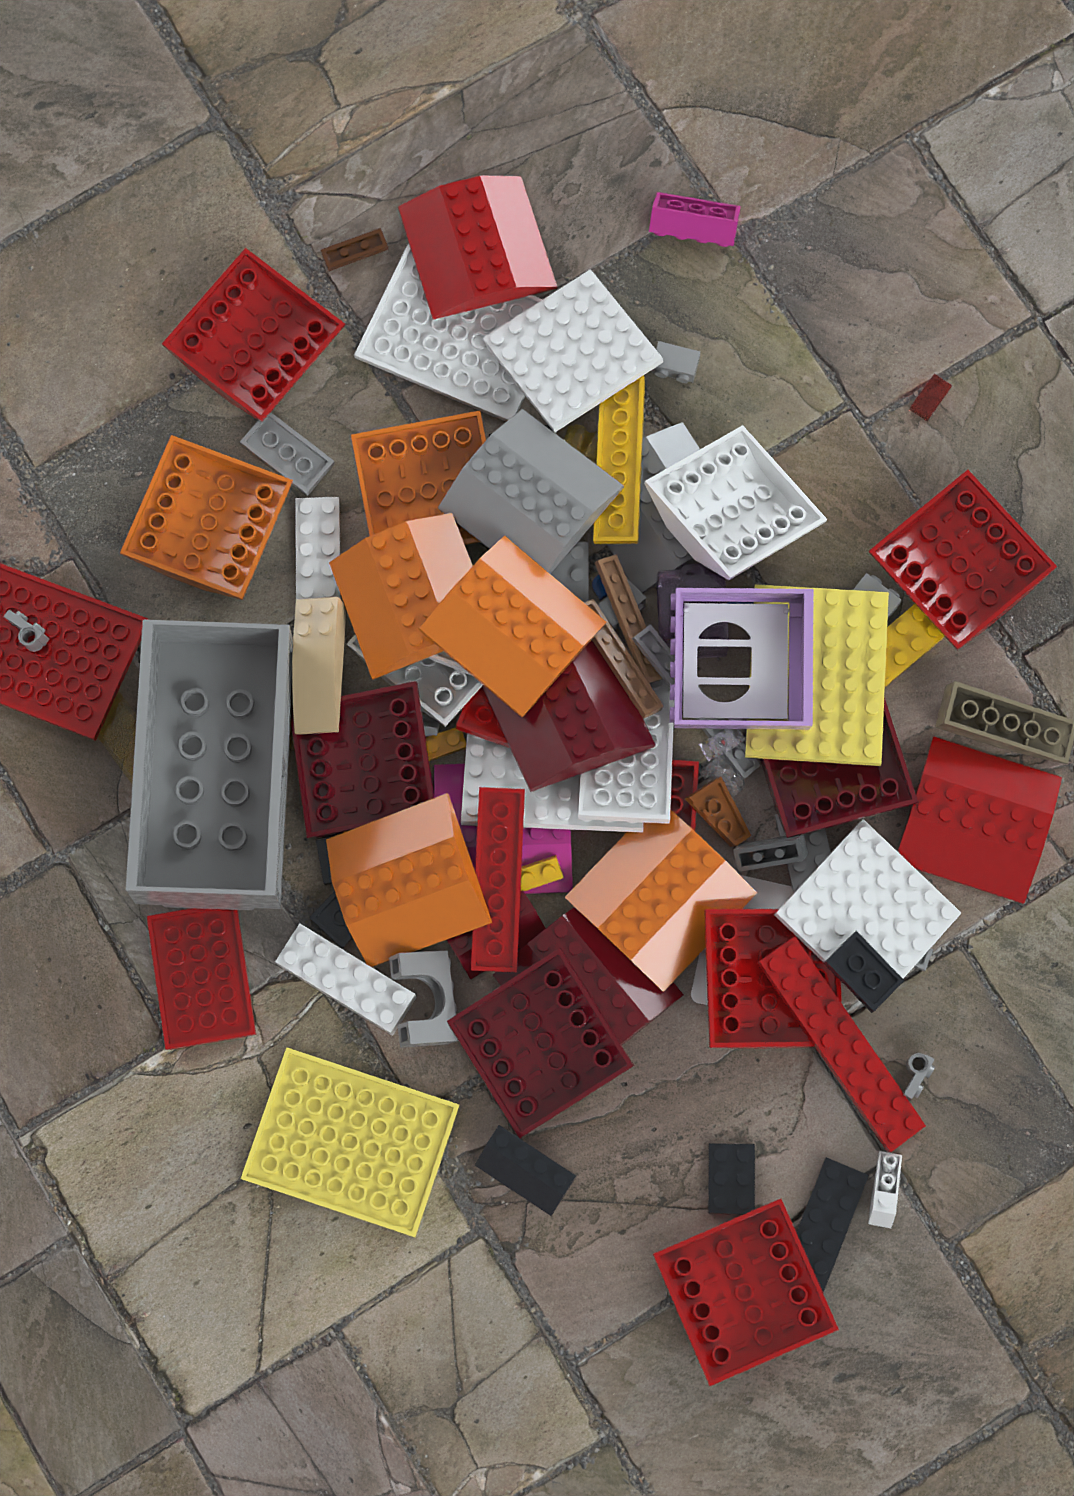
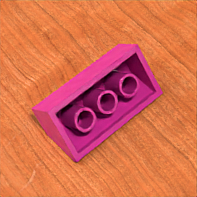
M657 192L652 207L649 232H653L657 236H675V238L680 240L689 238L695 239L699 243H717V245L722 247L734 246L741 206Z

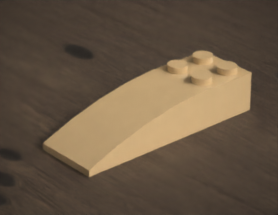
M339 597L296 600L292 655L295 734L339 732L347 612L345 604Z

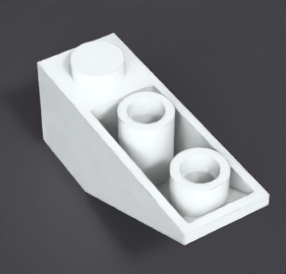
M879 1151L868 1224L886 1228L892 1227L897 1208L902 1155Z

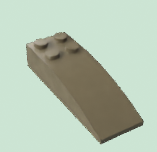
M957 681L945 686L935 728L1020 754L1068 764L1074 741V720Z

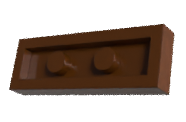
M379 228L321 249V254L329 272L387 251L389 248L383 232Z

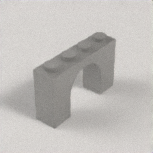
M448 951L398 953L389 957L392 980H421L430 987L435 998V1008L428 1020L407 1021L397 1025L400 1048L446 1045L459 1041L447 1022L457 1012V1006L453 997L454 984L451 980V961L448 957Z

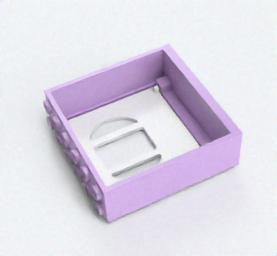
M676 588L675 594H671V610H675V616H671L670 633H675V639H671L670 655H675V662H670V678H674V684H670V700H674V707H670V723H674V728L810 730L813 726V589ZM683 602H789V608L788 604L684 603L683 608ZM683 611H684L683 718H719V719H728V720H682ZM788 613H789V691H788ZM729 622L743 628L750 636V639H699V636L707 627L715 623ZM699 646L751 647V677H698L697 648ZM749 685L750 688L741 698L735 701L717 702L705 696L698 686ZM788 706V721H742V719H787Z

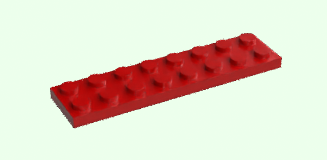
M479 787L475 873L492 923L473 930L471 970L517 972L525 789Z

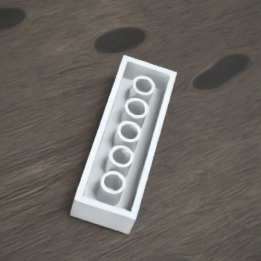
M300 923L275 961L281 968L392 1036L398 1028L397 1025L402 1022L417 998L410 990Z

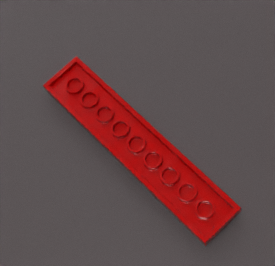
M795 936L757 962L888 1153L894 1151L926 1126Z

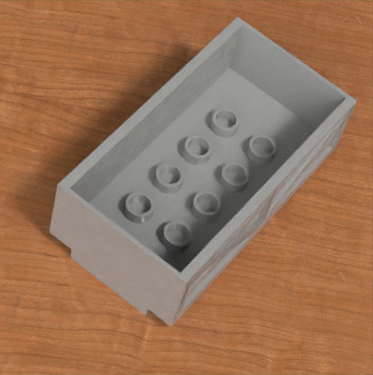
M143 620L126 892L135 904L200 909H281L292 696L293 639L290 625Z

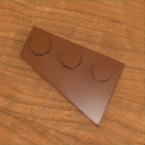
M716 777L685 798L730 847H735L752 836L722 777Z

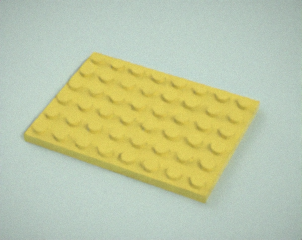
M755 584V588L813 589V726L810 730L747 729L745 758L881 766L889 592ZM754 602V604H788L789 608V602ZM788 613V691H789V613ZM750 659V677H751V659ZM788 706L787 719H747V721H788Z
M286 1047L241 1179L416 1238L460 1105Z

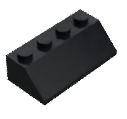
M500 1125L494 1131L475 1163L476 1167L550 1216L553 1215L576 1179V1175Z

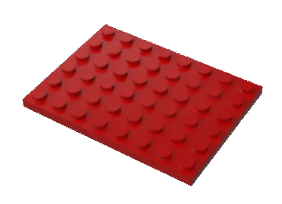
M0 563V705L96 741L142 640L143 620L149 619ZM11 610L15 614L19 611L29 618L28 623L31 625L37 623L46 630L44 634L49 638L45 646L35 652L29 651L18 639L20 629L12 625L4 617L7 611ZM35 635L30 636L27 643L32 642L35 639Z

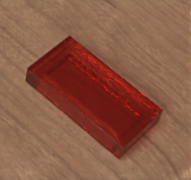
M934 374L909 410L928 422L952 388V385Z

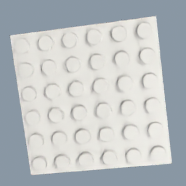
M591 269L483 338L485 345L554 433L663 363L662 356Z
M862 819L774 915L823 962L857 930L885 961L904 978L959 917L961 912Z

